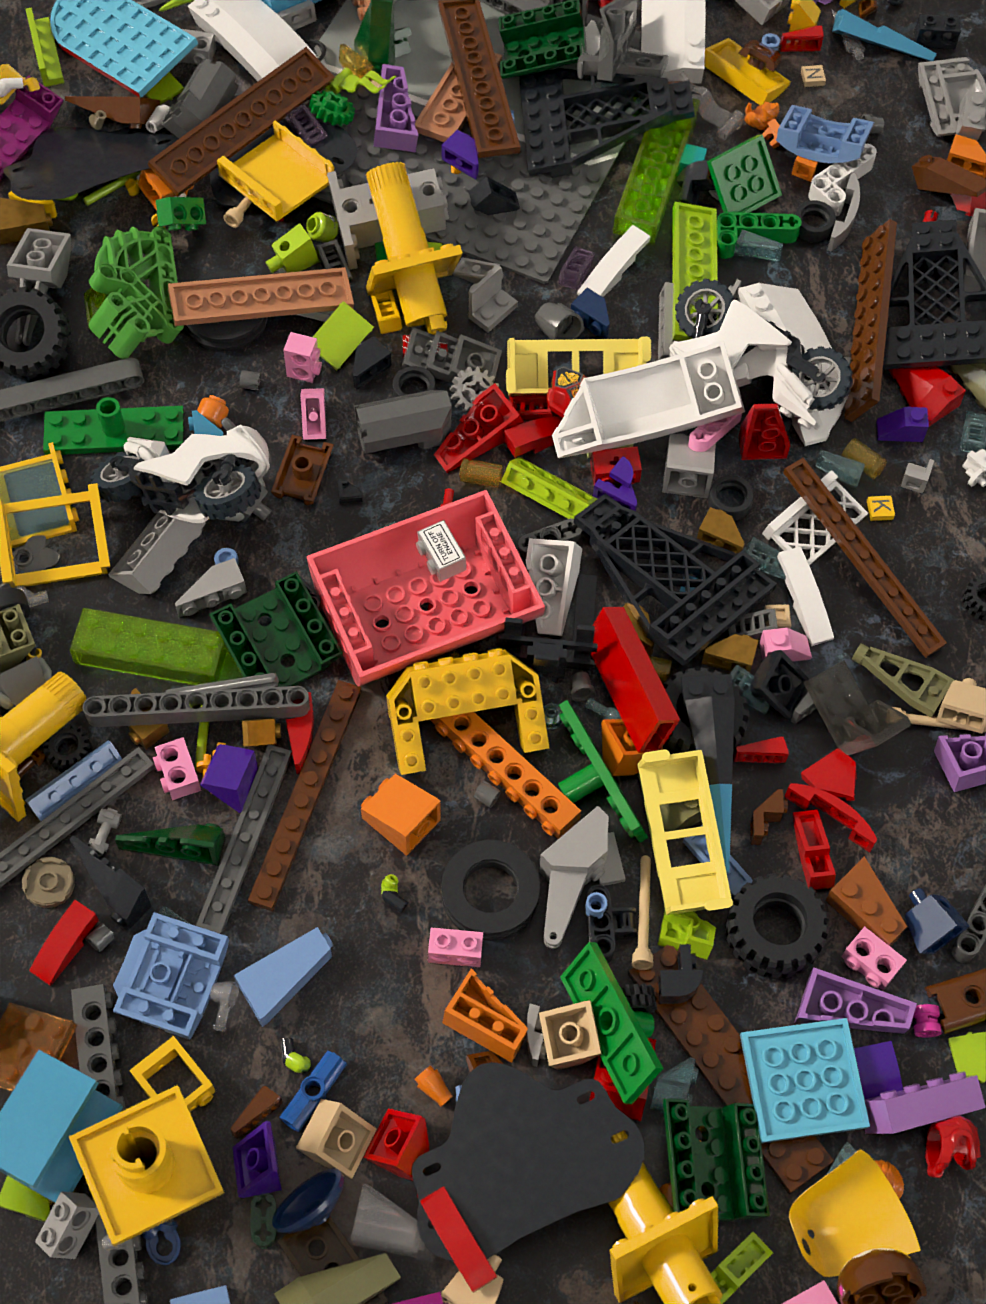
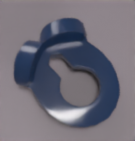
M170 1219L141 1234L146 1240V1249L149 1256L154 1262L161 1265H169L174 1262L180 1253L181 1241L176 1231L178 1222L174 1219ZM159 1230L164 1231L165 1238L171 1241L173 1245L171 1253L165 1256L160 1255L156 1250V1245L159 1242L157 1236Z

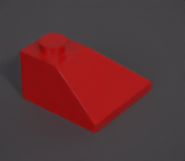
M388 1108L363 1158L401 1178L414 1181L412 1166L415 1160L430 1151L426 1119L419 1115Z

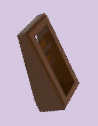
M262 1086L230 1128L232 1135L236 1139L241 1137L280 1107L283 1103L282 1098L267 1086Z

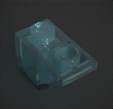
M689 1058L658 1076L650 1109L664 1113L663 1099L665 1098L689 1100V1105L691 1106L693 1095L688 1092L690 1084L695 1085L699 1069L694 1068L696 1059Z

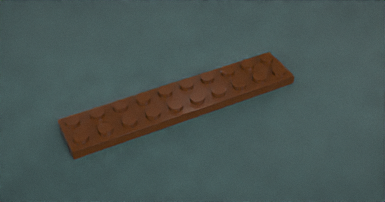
M438 0L440 17L478 158L520 153V143L480 1Z
M305 47L149 160L148 166L178 197L218 167L217 160L224 156L230 159L273 127V121H281L308 101L312 94H316L317 91L320 92L331 84L335 77Z
M892 219L880 225L862 243L861 271L858 278L859 289L856 296L857 308L854 314L855 326L852 332L853 345L850 350V368L853 374V384L850 387L851 391L844 406L846 409L845 419L851 422L880 401L897 222Z
M666 945L654 953L653 967L651 969L638 970L634 967L630 969L628 975L635 984L651 985L654 988L657 1005L655 1012L723 1105L727 1106L732 1103L753 1104L741 1037L703 985L700 983L696 994L686 1002L659 1004L658 976L660 970H678L676 949L673 946ZM816 1136L761 1143L764 1161L788 1194H791L834 1162Z

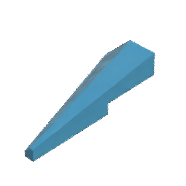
M844 9L839 10L835 16L832 28L834 33L928 61H933L936 56L935 52L886 26L878 28Z

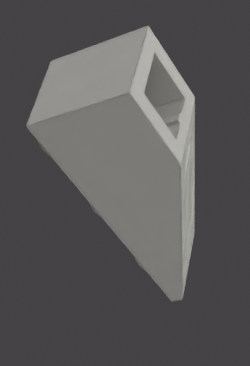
M235 558L212 566L175 603L179 617L193 615L198 610L206 607H215L220 602L228 599H237L242 594L247 593L245 581Z

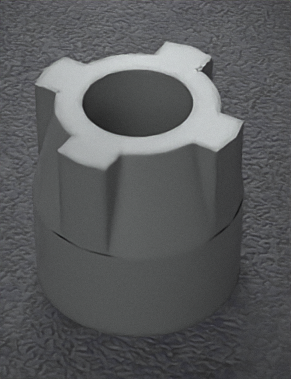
M242 370L240 388L258 391L261 380L260 373Z
M484 780L477 787L473 797L491 808L498 800L501 791Z
M101 923L85 938L100 953L114 939V934Z

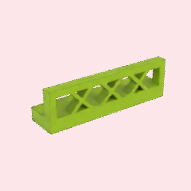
M26 8L43 85L47 87L62 84L64 79L49 17L35 20L32 8Z
M521 457L508 463L501 483L568 519H574L577 514L597 500L594 496Z

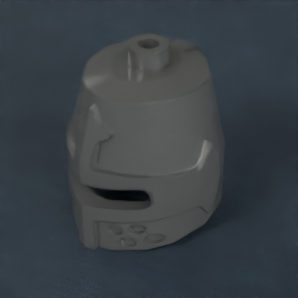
M559 302L557 304L545 303L536 312L535 320L537 325L551 340H575L584 330L583 320L580 315ZM572 316H573V325H572V327L564 334V331H565V330L568 328V326L571 324V322H572Z

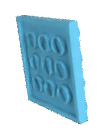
M847 1018L742 1032L740 1034L752 1100L757 1114L761 1143L870 1127Z

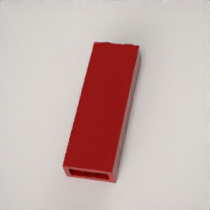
M603 607L592 625L595 626L593 643H597L598 648L597 652L591 653V656L637 752L645 753L661 750L680 721V718L625 608Z

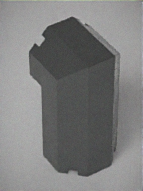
M205 59L200 63L181 95L177 98L178 102L175 106L172 104L162 120V125L180 139L232 100L239 85L235 83L236 74L223 62L217 61L216 64L210 63V59Z
M429 390L354 406L355 420L358 423V435L365 454L418 443V446L422 449L441 446L445 437L452 431V405L447 391Z

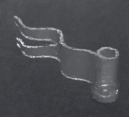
M682 71L680 75L683 80H689L685 72ZM690 81L691 92L701 95L692 94L693 102L697 106L702 118L719 128L717 135L720 139L726 140L736 129H740L746 124L745 116L742 112L735 110L731 114L729 111L720 108L707 88L696 86Z

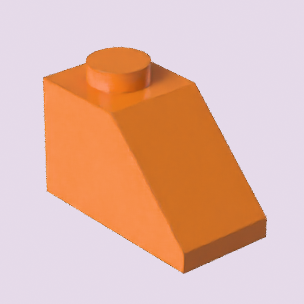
M956 134L947 160L986 178V153L976 140Z

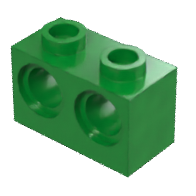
M167 197L156 200L159 227H168V231L181 230V227H184L185 231L198 230L197 226L206 224L203 198Z

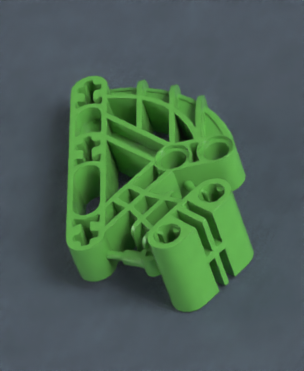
M159 226L155 227L152 232L138 231L135 227H131L129 232L116 230L113 237H104L103 245L96 256L94 273L89 279V284L95 291L108 294V296L89 321V328L99 339L110 332L103 343L106 344L114 338L108 348L119 358H129L139 343L144 342L149 337L157 336L161 342L170 344L184 328V325L175 326L168 291V284L178 283L172 240L168 230ZM147 279L149 282V288L143 283Z

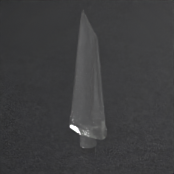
M832 10V13H833V16H834V19H835V16H836L837 12H835L834 10ZM841 35L847 52L853 53L857 60H862L864 58L863 52L866 50L864 45L858 39Z

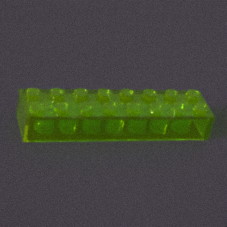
M692 98L695 112L694 118L674 121L664 127L645 131L615 214L613 233L623 236L634 225L650 235L649 243L655 244L679 174L680 162L686 144L690 142L698 118L701 100Z

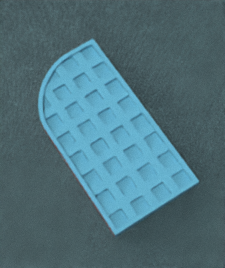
M56 0L51 12V30L61 49L138 97H143L198 44L194 36L133 0Z

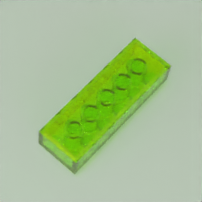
M83 608L70 648L75 664L192 685L218 682L228 651L218 631Z

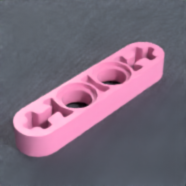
M742 413L698 426L690 434L688 447L697 452L707 451L741 421Z

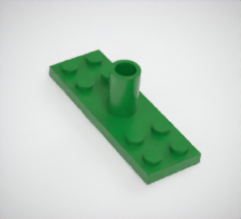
M106 397L97 403L94 410L45 412L43 443L45 455L51 454L48 443L52 442L55 451L60 450L61 455L125 452L124 444L128 442L127 439L129 437L165 442L168 450L178 449L184 443L183 406L120 408L119 402L116 399Z
M568 700L559 704V707L563 713L559 714V716L571 733L576 746L583 755H588L592 763L559 782L558 785L561 791L570 801L575 803L605 785L611 795L607 797V800L618 817L623 816L619 821L631 838L635 836L639 842L649 838L579 716Z
M588 942L560 978L573 1004L591 1000L602 1051L600 1057L624 1104H633L664 1069L648 1040L654 1031V1019L648 1012L632 1010L598 944Z

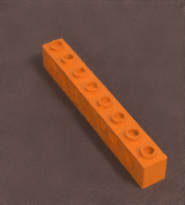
M475 712L430 719L442 736H448L459 752H465L476 768H482L488 774V778L496 786L500 785L505 789V793L510 800L520 803L524 807V812L531 819L536 818L548 835H554L559 839L580 821L581 810ZM463 725L467 727V729L460 731L457 730L456 727ZM479 741L483 742L485 745L481 747H476L473 745V743ZM500 758L502 762L493 763L491 759ZM511 774H517L518 776H520V778L517 780H512L508 776ZM533 790L536 791L538 795L531 797L527 795L526 792ZM552 807L556 812L547 813L544 809Z

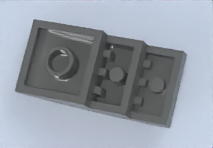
M413 327L401 368L404 369L410 366L423 367L429 370L435 379L453 383L452 381L455 376L458 377V373L461 370L465 372L468 367H471L472 371L479 367L481 373L488 370V377L493 375L496 377L502 350L464 335H460L457 339L439 331L432 335ZM439 342L448 343V355L444 349H440L436 354ZM471 379L465 380L462 384H465V382L469 383Z

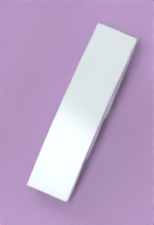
M632 225L591 272L578 290L577 295H580L588 287L604 297L621 280L622 273L636 260V254L650 241V235Z
M801 546L779 552L777 558L786 575L785 583L794 600L793 608L810 645L814 646L833 640L834 635L823 600Z

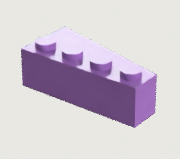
M383 64L381 77L389 80L392 76H396V78L379 91L373 146L416 152L418 132L415 128L414 114H412L411 99L408 95L404 67Z
M813 968L805 987L795 1023L807 1024L847 1018L849 1028L905 1034L910 1029L917 1003Z
M965 1071L950 1074V1079L943 1081V1078L927 1080V1085H908L903 1087L904 1090L886 1091L880 1093V1096L865 1099L870 1124L869 1128H865V1133L893 1134L986 1108L978 1076H966Z

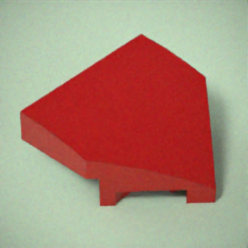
M840 747L801 772L802 780L809 786L824 790L836 797H846L847 801H854L856 762Z

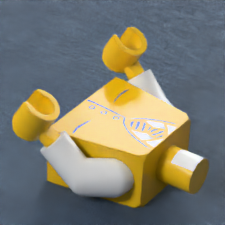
M9 64L0 65V105H3L16 89H23V86L27 85L29 92L40 89L36 78L30 77L25 79Z

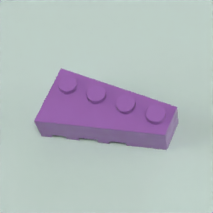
M970 734L960 735L959 738H948V735L938 736L934 753L953 791L957 792L986 784V734L979 737H971Z

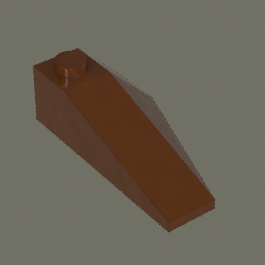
M65 96V101L95 113L98 110H102L106 113L107 118L129 124V128L142 129V125H146L155 108L160 106V100L144 97Z
M926 155L921 157L919 162L912 165L916 184L920 190L976 197L986 192L985 178L943 158Z

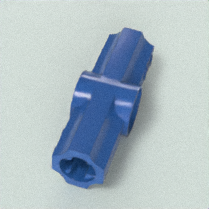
M327 1051L310 1076L302 1081L301 1088L279 1117L280 1120L291 1129L300 1132L317 1108L320 1100H325L327 1092L345 1069L347 1063L335 1053ZM317 1086L321 1090L318 1095L309 1096L306 1094L307 1089Z

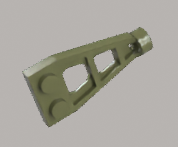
M862 643L852 657L853 661L865 666L907 704L931 718L944 699L952 682L955 681L935 668L873 647L869 648ZM887 662L898 666L900 670L896 676H891L880 667V664ZM912 673L923 678L924 683L918 691H912L903 684L901 680L903 674Z

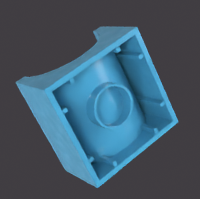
M38 1050L0 1111V1171L55 1203L61 1191L73 1192L84 1174L69 1136L120 1113L123 1106L96 1091L95 1089L99 1084L96 1080Z

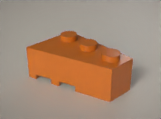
M472 968L445 1009L443 1017L444 1025L511 1063L525 1042L528 1028L507 1005H503L495 997L489 986L486 987L479 980Z

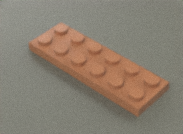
M494 53L499 67L502 55ZM453 62L415 122V128L419 134L445 142L456 130L460 131L468 119Z

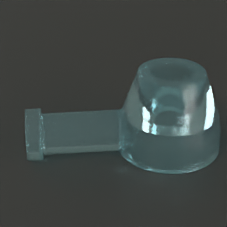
M591 697L585 704L586 709L598 713L604 719H622L618 710L612 707L607 708Z
M555 703L546 704L543 706L546 728L555 729L562 723L559 714L563 712ZM549 710H553V711H555L556 713H555V714H549L548 711H549Z

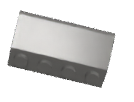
M158 512L108 575L139 594L154 593L160 587V582L164 576L172 572L175 562L186 554L189 544L201 535V529L206 522L191 523L174 519Z

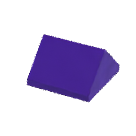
M223 744L218 745L200 784L238 813H241L258 771L254 750Z
M265 1121L232 1147L238 1197L240 1198L282 1190L271 1122Z

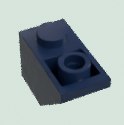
M587 287L571 303V309L580 315L584 327L589 329L594 335L607 339L610 323L605 298Z

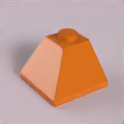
M603 719L601 723L602 756L612 776L637 774L639 772L638 763L644 753L637 752L622 719Z

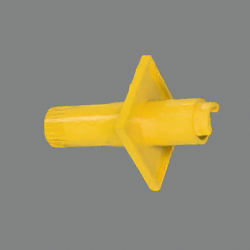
M392 162L377 166L366 173L383 235V243L388 260L377 261L374 263L375 266H372L366 284L367 294L369 296L373 293L396 289L406 326L426 325L427 332L435 335L437 331L443 332L447 329V321L444 320L447 312L437 278L453 274L463 254L461 246L446 244L434 251V247L429 248L424 228L420 222L405 164L402 162Z
M57 672L7 714L0 717V806L18 822L26 816L25 801L22 797L23 790L20 787V777L17 773L18 765L83 711V704L86 701V696L77 683L62 672Z
M178 1085L69 1136L114 1247L224 1193Z
M625 1130L611 1136V1142L615 1144L627 1139L628 1135ZM642 1163L639 1173L623 1195L614 1201L608 1202L626 1238L617 1241L613 1248L610 1249L614 1294L618 1302L622 1303L654 1286L664 1304H721L722 1293L703 1262V1259L718 1252L717 1203L712 1196L706 1200L701 1198L694 1201L688 1209L682 1212H674L664 1194L660 1192L645 1164Z

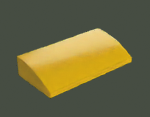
M730 38L705 48L704 66L758 105L773 101L791 83V81L775 70L771 71L767 68L760 70L747 62L750 55L746 58L738 54L742 47Z

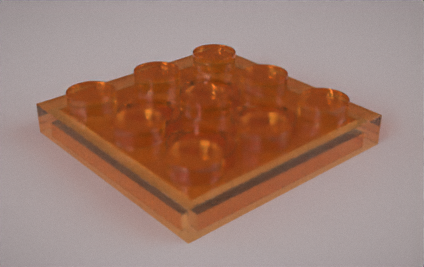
M9 1003L0 1020V1087L13 1091L38 1050L60 1061L77 1024L71 1020Z

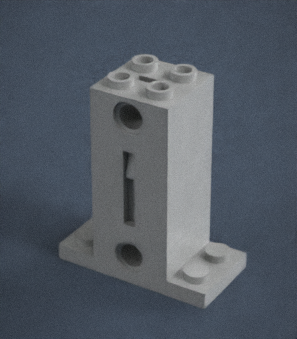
M434 168L408 174L420 222L425 234L445 230V220H449L446 195H443L441 177H436ZM336 171L328 172L327 177L348 267L349 270L358 268L356 259H360L358 249L373 246L377 242H383V235L368 183L344 188L342 179L337 180Z

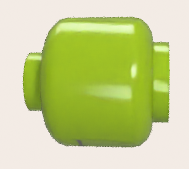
M316 212L308 218L306 230L311 239L326 243L333 241L338 235L339 225L334 216Z

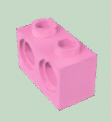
M291 332L283 350L287 377L313 383L315 375L320 374L322 362H319L320 348L317 345V338Z
M184 737L155 747L157 756L153 757L157 772L163 771L165 778L160 779L164 793L170 792L172 800L201 791ZM171 756L177 757V759L172 762L166 761ZM177 778H185L182 783H174Z
M866 927L860 931L841 956L849 968L854 971L858 970L865 976L870 985L876 988L879 987L881 990L886 988L907 961ZM856 948L864 949L868 956L859 955ZM877 965H884L889 973H882Z
M431 928L428 963L480 967L483 932Z

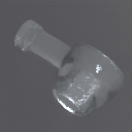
M224 981L213 984L210 997L220 1007L212 1029L221 1032L226 1031L225 1026L229 1011L236 1004L239 994L237 982Z

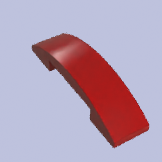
M793 783L789 785L784 796L805 811L810 804H813L850 828L852 832L848 839L869 853L871 852L877 838L864 818L850 805L838 797L812 786Z
M441 1187L420 1200L431 1223L472 1292L478 1291L496 1279L495 1271L480 1249L445 1187Z

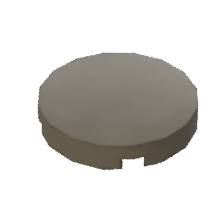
M44 857L36 860V863L32 866L30 865L25 870L22 878V889L27 899L35 906L41 908H53L63 904L72 895L75 887V876L70 866L62 859L55 857Z

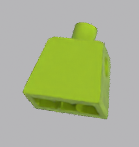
M298 224L272 244L276 256L265 263L271 273L280 268H283L286 273L300 272L320 261L310 236L302 225Z

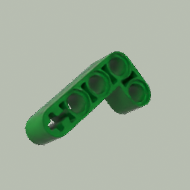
M721 213L716 224L717 255L724 259L731 258L735 253L737 242L793 243L798 239L802 221L799 216L794 214Z

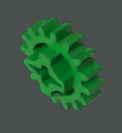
M322 90V92L317 91L316 94H312L309 108L312 109L311 113L317 114L316 118L324 119L323 122L325 123L329 121L332 125L338 124L342 126L343 123L349 125L355 114V108L352 107L353 103L347 102L348 98L341 97L340 93L336 95L333 91L326 92Z

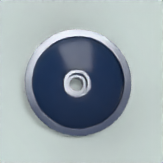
M336 1168L324 1170L312 1176L292 1191L277 1208L272 1218V1225L276 1231L280 1233H294L324 1223L329 1218V1213L336 1206L344 1187V1175Z

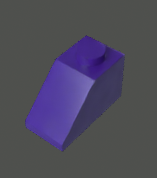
M456 130L442 144V160L476 180L478 178L479 162L474 139L468 134Z
M903 407L876 420L877 440L923 442L929 428L927 408Z

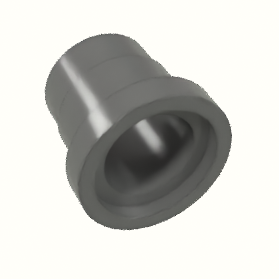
M870 114L862 115V120L874 122L869 134L882 133L884 128L883 118L873 117Z
M586 672L575 673L571 677L572 699L576 702L592 700L596 695L595 687L592 686L589 674Z

